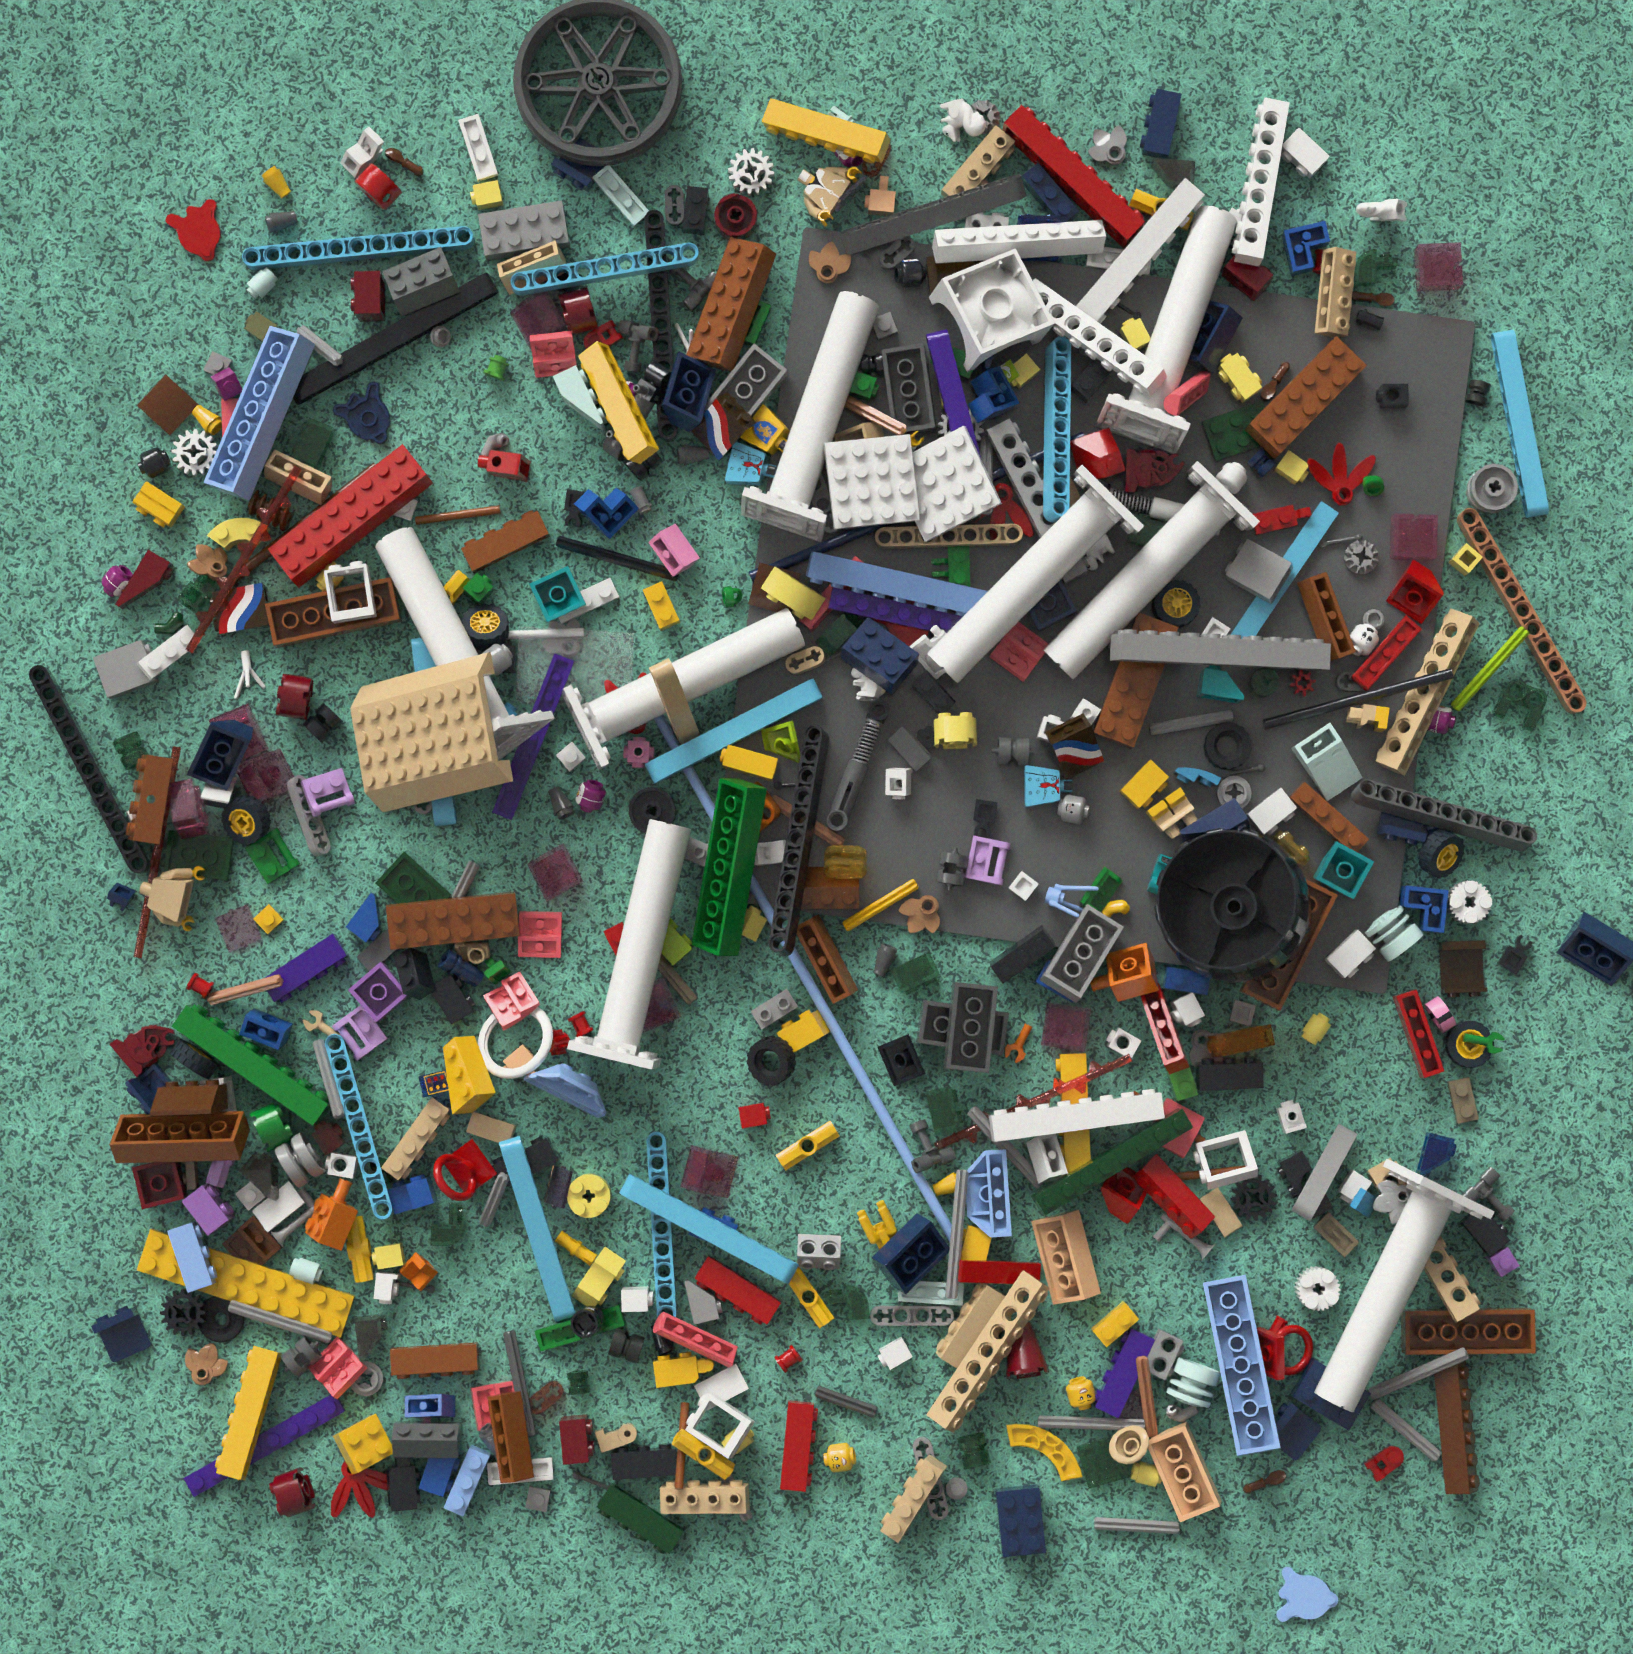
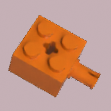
M1147 943L1108 953L1106 956L1108 974L1095 977L1090 982L1093 992L1111 987L1118 1002L1159 991L1155 961Z
M340 1178L333 1196L321 1193L320 1197L316 1199L312 1217L306 1222L305 1233L318 1243L342 1251L358 1212L357 1209L345 1201L353 1183Z

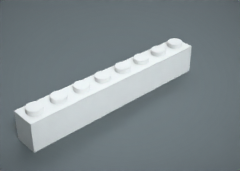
M1186 178L1182 180L1076 307L1101 324L1107 317L1104 314L1109 307L1113 309L1120 301L1118 296L1123 291L1127 293L1134 285L1132 280L1135 276H1142L1148 268L1146 263L1150 259L1155 260L1162 252L1160 247L1164 242L1169 244L1176 236L1174 233L1175 229L1178 226L1182 228L1190 218L1187 215L1192 209L1195 212L1204 203L1201 199L1205 194Z
M1102 220L935 230L932 249L935 263L984 261L1015 248L1020 258L1103 253L1106 233Z
M1155 1089L1142 1090L1141 1095H1134V1092L1121 1093L1119 1098H1113V1095L1100 1096V1100L1092 1101L1091 1097L1078 1099L1079 1103L1071 1104L1070 1100L1057 1102L1058 1106L1049 1107V1103L1036 1105L1037 1109L1028 1110V1106L1016 1107L1015 1112L1007 1113L1006 1109L994 1110V1115H988L991 1138L993 1142L1164 1119L1162 1093H1155Z

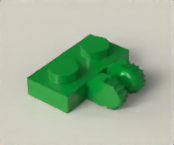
M948 546V558L931 559V564L948 565V572H932V578H948L951 583L970 587L969 546Z

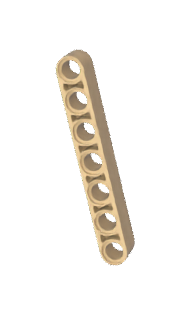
M1017 524L959 525L949 530L954 533V540L950 542L945 541L943 534H941L932 541L925 542L921 538L918 526L883 527L877 530L875 542L882 549L1016 545L1021 541L1023 531ZM1011 529L1016 530L1019 534V537L1015 540H1011L1007 536V532ZM969 530L975 532L976 538L973 541L966 540L964 537L965 532ZM988 530H994L998 537L995 540H989L986 538L985 533ZM904 532H908L912 536V540L908 543L900 540V535ZM880 534H889L891 540L888 543H881L879 541Z
M667 658L649 667L674 734L680 745L700 736L670 659Z

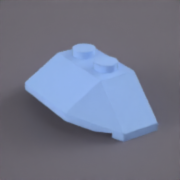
M561 1063V1065L558 1064L532 1073L524 1078V1081L596 1118L603 1117L606 1114L597 1084L591 1081L590 1076L583 1073L577 1074L572 1071V1067Z
M1006 1149L987 1150L967 1170V1217L989 1237L1012 1236Z

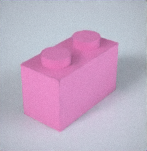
M676 524L660 531L648 542L673 577L687 570L700 559Z

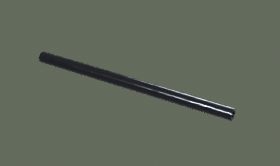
M1452 668L1263 719L1265 730L1450 680L1454 678Z

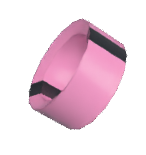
M1438 996L1424 1004L1430 1018L1442 1033L1456 1025L1450 1010Z

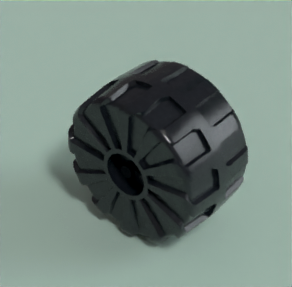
M1221 827L1207 830L1206 834L1190 842L1185 841L1175 850L1176 854L1171 858L1165 869L1161 870L1157 879V905L1154 906L1156 922L1161 928L1167 945L1184 965L1206 978L1221 983L1236 984V982L1251 980L1259 982L1273 976L1272 972L1283 964L1291 963L1301 951L1299 946L1304 935L1311 929L1313 914L1311 912L1310 889L1305 876L1297 862L1283 847L1252 830H1225ZM1239 903L1240 910L1236 913H1231V906Z

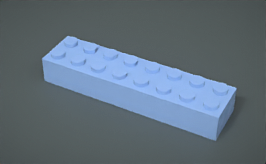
M272 326L269 327L206 475L205 484L221 492L250 500L315 343L300 334Z
M1242 1275L1204 1282L1203 1286L1237 1456L1281 1449L1247 1277Z

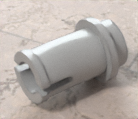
M638 486L630 490V494L639 508L637 512L640 515L650 512L652 510V503L648 502L643 487Z

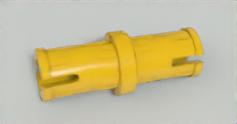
M563 1230L555 1240V1243L569 1251L571 1256L575 1255L588 1266H591L598 1256L582 1245L583 1242L573 1239Z

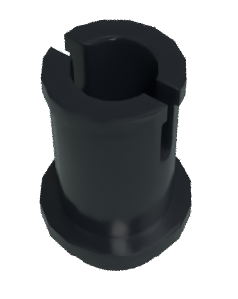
M1360 309L1355 321L1359 322V325L1364 324L1380 330L1384 317L1369 313L1367 309Z

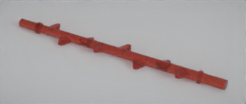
M296 465L293 467L286 481L282 483L283 486L269 509H258L257 512L262 519L249 543L239 542L237 544L242 555L228 578H217L216 581L221 590L208 612L196 613L200 625L195 629L196 632L185 650L193 654L203 635H206L205 632L218 610L230 609L225 598L239 576L250 575L246 563L259 541L271 540L267 528L278 509L292 505L287 494L292 490L293 484L302 471L301 468Z
M175 746L172 747L171 753L173 762L160 843L154 844L152 859L150 860L151 865L147 882L151 884L158 875L168 816L172 805L171 800L176 773L179 770L177 768L181 748ZM146 895L144 897L138 934H136L137 940L133 956L136 958H142L151 912V909L147 906L149 896Z
M1127 1054L1112 1062L1108 1061L1103 1066L1093 1060L1090 1062L1088 1073L1066 1083L1056 1077L1053 1081V1089L1031 1099H1027L1021 1094L1017 1095L1016 1105L1007 1109V1113L1015 1112L1016 1107L1028 1106V1109L1038 1104L1049 1103L1050 1107L1051 1098L1073 1088L1083 1094L1086 1092V1082L1108 1072H1114L1113 1070L1132 1062L1130 1054ZM982 1111V1113L989 1119L988 1115L990 1114H988L985 1111ZM974 1124L959 1132H953L952 1135L934 1142L935 1147L940 1150L955 1142L959 1143L964 1138L972 1143H976L977 1132L981 1131V1129Z

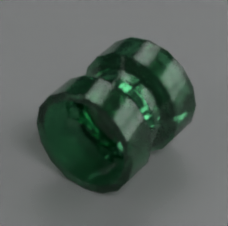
M588 1370L567 1372V1380L570 1381L569 1395L590 1392V1385L587 1384Z

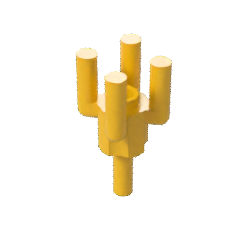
M884 1200L876 1203L883 1222L872 1226L864 1209L857 1212L858 1220L869 1242L876 1244L879 1250L897 1233L895 1222Z

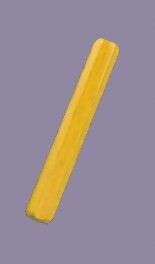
M911 879L842 922L844 928L847 931L854 929L919 888L918 884L914 879Z

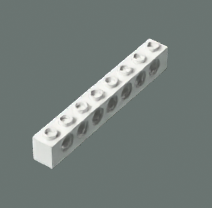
M1264 98L1262 104L1257 106L1255 117L1259 119L1258 124H1254L1252 132L1255 142L1251 143L1249 156H1252L1251 163L1248 162L1245 173L1249 177L1248 182H1244L1242 194L1245 195V201H1241L1239 214H1242L1241 221L1237 222L1235 231L1236 234H1239L1238 241H1234L1232 253L1235 254L1234 262L1260 266L1263 260L1290 102ZM1266 121H1271L1274 125L1270 126ZM1262 140L1269 141L1271 145L1264 144ZM1263 159L1267 164H1262L1259 160ZM1255 179H1261L1264 184H1259ZM1252 198L1259 199L1261 203H1255ZM1249 218H1255L1258 223H1252ZM1250 237L1254 242L1250 243L1245 238Z
M1036 278L1033 280L1043 302L1047 303L1046 308L1054 322L1052 327L1056 334L1060 337L1065 335L1074 347L1078 349L1079 347L1083 348L1091 359L1095 360L1097 358L1100 360L1101 365L1108 371L1114 370L1125 383L1129 381L1134 384V389L1140 394L1145 392L1151 397L1166 380L1167 375L1161 366ZM1063 314L1061 318H1056L1057 315ZM1079 325L1077 329L1071 330L1073 326ZM1095 336L1092 341H1087L1088 338ZM1106 348H1111L1109 352H1103ZM1128 359L1124 364H1119L1121 360ZM1140 370L1144 371L1141 375H1135Z

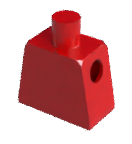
M490 450L489 456L479 455L477 465L478 468H485L493 476L527 482L531 461L522 454Z

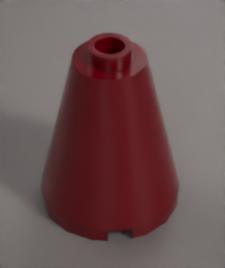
M1027 1322L1023 1328V1334L1011 1346L1012 1349L1007 1356L1006 1379H1011V1375H1016L1017 1379L1041 1376L1040 1371H1044L1045 1374L1049 1373L1048 1365L1031 1322Z

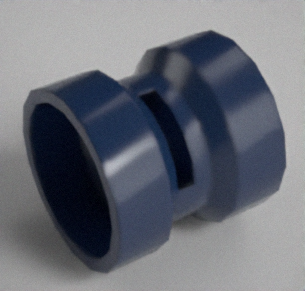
M1263 448L1247 462L1251 468L1257 470V474L1261 478L1277 463L1273 458H1269L1266 455V451Z

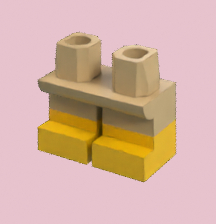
M1363 704L1360 708L1350 707L1347 710L1346 722L1357 724L1356 729L1361 728L1365 724L1374 725L1373 731L1383 732L1387 729L1390 708Z
M1181 787L1146 811L1161 832L1164 831L1171 839L1180 834V829L1175 822L1182 819L1185 825L1188 826L1197 821L1192 811L1195 808L1190 804Z

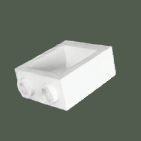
M363 561L351 562L348 567H342L339 564L329 566V570H324L331 621L334 624L377 617L370 571L367 564H363ZM363 573L368 607L338 611L333 577Z
M1245 1130L1195 1143L1196 1151L1193 1152L1195 1163L1200 1164L1202 1171H1199V1176L1202 1184L1206 1183L1208 1190L1258 1177V1168ZM1238 1143L1245 1167L1211 1176L1204 1152Z
M704 1394L697 1404L699 1406L695 1414L692 1413L687 1419L686 1424L688 1426L685 1430L726 1458H733L755 1421L715 1394ZM711 1402L741 1421L725 1448L696 1429Z

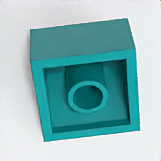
M568 566L529 584L547 623L586 605Z
M1209 665V667L1204 668L1200 672L1196 697L1236 704L1244 700L1243 693L1227 671L1221 670L1222 667Z
M1336 841L1322 859L1313 877L1354 899L1374 861Z

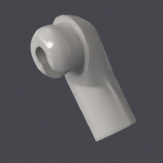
M504 433L489 436L481 451V455L489 456L490 450L506 446L509 443V437Z
M1171 1404L1166 1408L1167 1416L1178 1422H1184L1199 1413L1197 1408L1191 1405L1182 1409Z

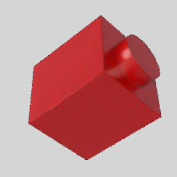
M764 1102L738 1107L742 1129L768 1124L767 1119H771L769 1106L765 1107Z

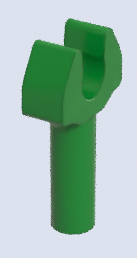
M1491 1032L1488 1037L1464 1033L1463 1042L1484 1045L1487 1048V1052L1492 1054L1503 1051V1049L1495 1048L1492 1045L1495 1039L1505 1040L1497 1032Z

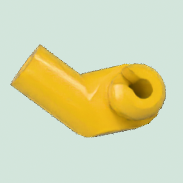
M1124 900L1110 901L1101 913L1109 918L1113 913L1125 915L1130 911V906Z

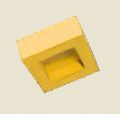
M270 904L253 918L267 934H270L284 921Z

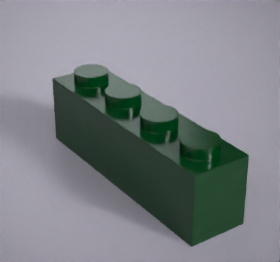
M614 1483L610 1484L597 1505L601 1515L608 1519L613 1517L618 1521L617 1525L627 1531L630 1528L636 1532L635 1536L643 1542L648 1540L655 1544L653 1548L662 1554L665 1552L670 1554L684 1532V1528Z

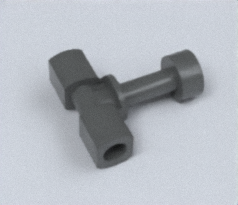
M683 267L668 270L673 276L678 274L691 286L689 288L691 293L683 300V304L693 312L701 304L702 297L708 291L710 292L716 274L712 271L704 280L701 278L696 280Z
M621 320L618 326L619 333L630 335L628 340L632 341L630 359L625 360L624 370L640 372L642 363L638 362L641 342L645 343V340L656 341L658 328L639 325V323L629 320Z
M925 1119L910 1125L912 1133L918 1134L925 1150L921 1153L922 1156L911 1161L915 1173L928 1170L934 1164L941 1166L956 1159L952 1147L942 1150L932 1147L925 1131L929 1128Z
M1488 1167L1479 1176L1480 1181L1474 1187L1469 1186L1461 1195L1474 1202L1478 1198L1480 1200L1486 1198L1498 1211L1496 1216L1504 1222L1515 1210L1509 1204L1504 1206L1492 1193L1494 1188L1491 1185L1500 1175L1495 1169Z

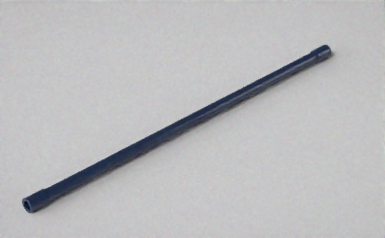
M1083 432L1070 436V440L1084 436ZM1044 449L1030 454L1031 461L1035 460L1037 463L1044 461ZM1022 458L1013 462L1017 468L1025 466ZM1003 466L993 470V482L1007 476ZM891 524L857 527L768 565L787 569L808 560L811 551L825 553ZM758 568L749 571L753 584Z

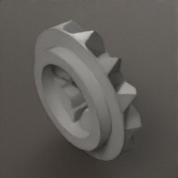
M978 100L970 105L974 113L981 112L983 114L989 111L987 115L988 121H986V127L982 134H988L995 125L998 126L1000 113L995 104L988 100Z
M1357 540L1347 547L1344 554L1345 564L1349 570L1356 574H1367L1376 567L1379 552L1367 540H1362L1361 542ZM1364 549V556L1370 559L1363 560L1359 565V558L1355 555L1360 554Z
M1239 776L1225 778L1219 784L1217 790L1219 802L1223 805L1232 800V795L1225 794V792L1231 791L1233 784H1235L1236 791L1243 792V794L1236 796V801L1241 808L1245 807L1249 803L1252 794L1249 783Z
M363 1361L367 1367L364 1373L367 1375L373 1372L370 1378L372 1386L367 1382L359 1385L363 1378L361 1375L350 1387L361 1396H370L381 1388L383 1374L380 1367L373 1362Z

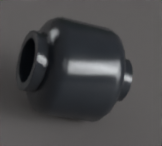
M918 259L902 260L894 267L895 282L899 283L902 288L919 287L927 276L926 267L922 266Z
M155 447L141 453L140 462L137 464L142 474L146 473L149 478H155L169 471L171 461L165 449L161 450Z

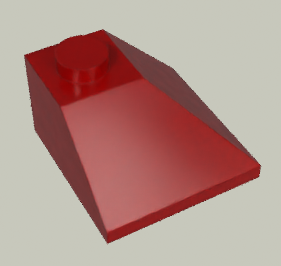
M1109 427L1070 440V448L1077 469L1083 465L1096 479L1106 478L1126 471L1120 450Z
M1413 559L1386 599V602L1422 624L1442 598L1444 592L1432 571Z
M1129 1167L1106 1179L1101 1187L1109 1213L1126 1224L1138 1212L1147 1194L1132 1177L1135 1171Z

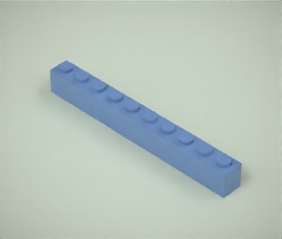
M811 551L806 576L810 577V582L822 584L823 581L831 582V587L843 589L845 585L852 587L851 591L864 594V591L867 590L873 592L872 596L884 599L885 595L894 596L893 601L906 603L907 599L915 601V606L926 608L927 604L935 606L934 610L947 613L948 609L955 610V615L964 616L988 592L982 589Z

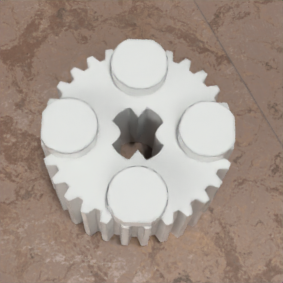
M1463 881L1451 887V890L1448 891L1447 910L1449 911L1447 914H1451L1450 918H1454V921H1459V923L1463 924L1477 923L1482 918H1485V914H1489L1488 910H1491L1490 907L1492 906V898L1488 894L1489 891L1485 890L1486 887H1482V884H1478L1477 881ZM1465 898L1472 900V906H1465Z
M1310 1266V1269L1306 1268V1271L1303 1270V1274H1299L1300 1277L1296 1278L1298 1282H1295L1296 1286L1294 1288L1296 1290L1294 1292L1297 1294L1296 1297L1299 1298V1302L1314 1311H1324V1308L1329 1309L1328 1306L1332 1307L1337 1303L1338 1295H1340L1338 1291H1341L1338 1288L1340 1284L1337 1283L1339 1280L1328 1269ZM1316 1283L1322 1286V1290L1318 1294L1313 1291Z

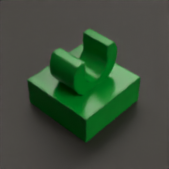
M491 956L485 961L489 969L484 974L495 985L512 973L509 966L502 960L497 962Z

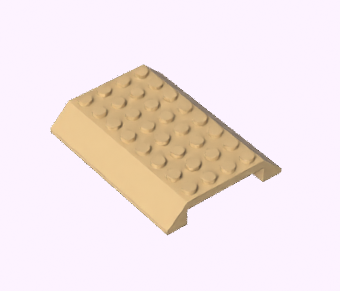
M491 652L365 685L360 688L350 710L364 792L382 812L513 782L510 760L498 761L484 676L495 674Z

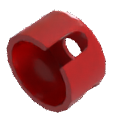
M372 163L355 179L357 187L382 210H387L402 194L400 188ZM387 194H390L389 199L383 202V198Z

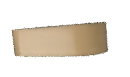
M813 646L792 654L787 658L785 664L791 674L799 675L821 666L825 662L826 657L820 647ZM816 651L817 654H821L817 662L814 659L807 661L808 658L813 656V652ZM793 660H797V662L804 661L798 665L799 669L790 668L793 665Z

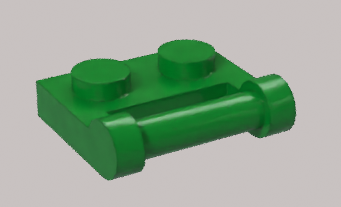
M278 828L273 829L258 841L245 848L267 884L272 883L300 865L299 860L293 857L280 836L281 832ZM272 839L288 863L284 867L268 844Z

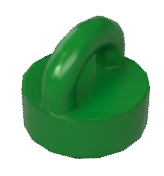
M1368 475L1363 478V491L1366 495L1378 496L1383 493L1385 486L1381 477Z
M731 586L722 588L724 607H734V604H738L742 600L743 594L739 588H732ZM734 593H737L736 599H734Z

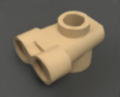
M455 943L456 954L462 956L464 961L479 964L484 959L490 958L488 943Z

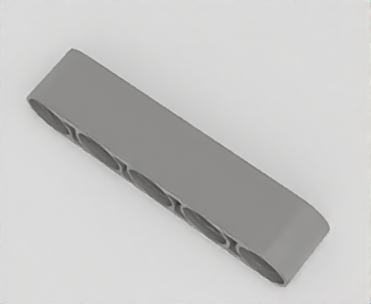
M1338 1124L1291 1210L1292 1212L1311 1221L1357 1137V1133Z

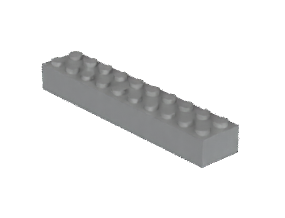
M1132 629L1118 630V634L1111 635L1110 661L1311 671L1330 670L1331 644L1324 643V639L1304 640L1303 642V638L1283 639V637L1263 638L1262 640V636H1244L1241 639V635H1222V638H1220V634H1201L1200 637V633H1180L1179 636V632L1170 631L1160 632V635H1158V631L1151 630L1139 631V634H1137V630Z

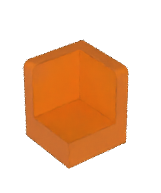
M417 1252L399 1270L420 1291L438 1273L431 1263Z

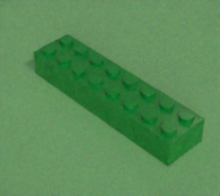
M720 778L691 944L717 956L739 955L767 788L740 778Z
M201 1005L185 1006L171 1027L312 1126L319 1125L331 1108L325 1092L312 1089L313 1084L305 1078L298 1079L295 1077L296 1072L288 1066L281 1067L278 1065L277 1062L279 1060L271 1054H262L260 1052L261 1048L252 1041L245 1042L242 1039L243 1036L239 1035L240 1032L235 1029L228 1030L225 1028L226 1023L216 1016L215 1018L208 1016V1010Z

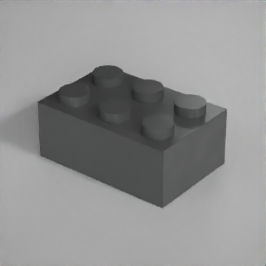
M441 247L382 271L401 317L460 292Z

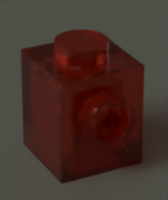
M325 1121L319 1123L314 1127L315 1132L311 1134L325 1155H329L346 1143L341 1136L344 1133L337 1123L333 1124L332 1121L327 1124Z

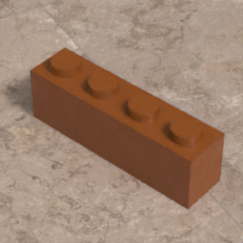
M528 511L521 515L522 519L516 522L510 520L502 525L503 528L497 531L492 529L483 534L484 537L477 541L474 538L465 542V546L461 550L472 572L481 571L550 537L539 512Z
M1327 572L1298 582L1297 585L1317 639H1324V643L1331 644L1330 662L1355 653L1353 642Z
M1306 782L1301 783L1290 795L1289 798L1296 805L1297 809L1333 841H1337L1358 852L1369 840L1368 837Z
M818 914L800 923L797 929V936L832 1003L834 1004L858 991L820 915Z
M478 1342L393 1347L390 1349L391 1376L397 1375V1379L410 1378V1374H418L419 1378L431 1377V1373H440V1376H452L453 1372L462 1371V1375L475 1374L474 1370L480 1368Z
M521 1391L488 1396L500 1483H511L534 1478Z

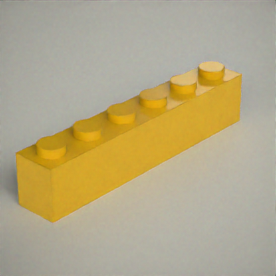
M770 98L761 121L769 133L775 135L782 133L787 138L795 141L802 139L811 146L819 144L832 152L839 150L852 158H855V156L862 157L864 161L869 163H875V161L882 163L891 141L886 132Z
M596 341L578 355L581 361V368L587 373L590 379L589 384L598 396L597 401L605 410L606 420L615 431L614 436L623 448V455L627 460L641 464L657 452L659 448L609 345Z
M1086 1053L1059 1054V1059H1055L1056 1072L1060 1071V1080H1056V1091L1061 1093V1101L1070 1100L1071 1104L1079 1103L1078 1099L1088 1098ZM1089 1129L1058 1133L1063 1138V1145H1060V1149L1068 1173L1091 1160Z
M253 1346V1350H249L247 1370L243 1371L240 1379L242 1387L234 1399L236 1407L234 1413H231L228 1419V1425L230 1426L228 1434H225L222 1439L221 1446L223 1451L217 1457L215 1463L217 1474L238 1480H246L282 1353Z

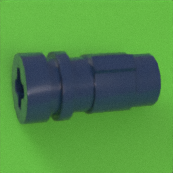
M451 949L446 950L439 960L438 967L448 974L456 975V977L474 987L478 986L484 977L482 971L471 963L464 961L462 956L456 954Z

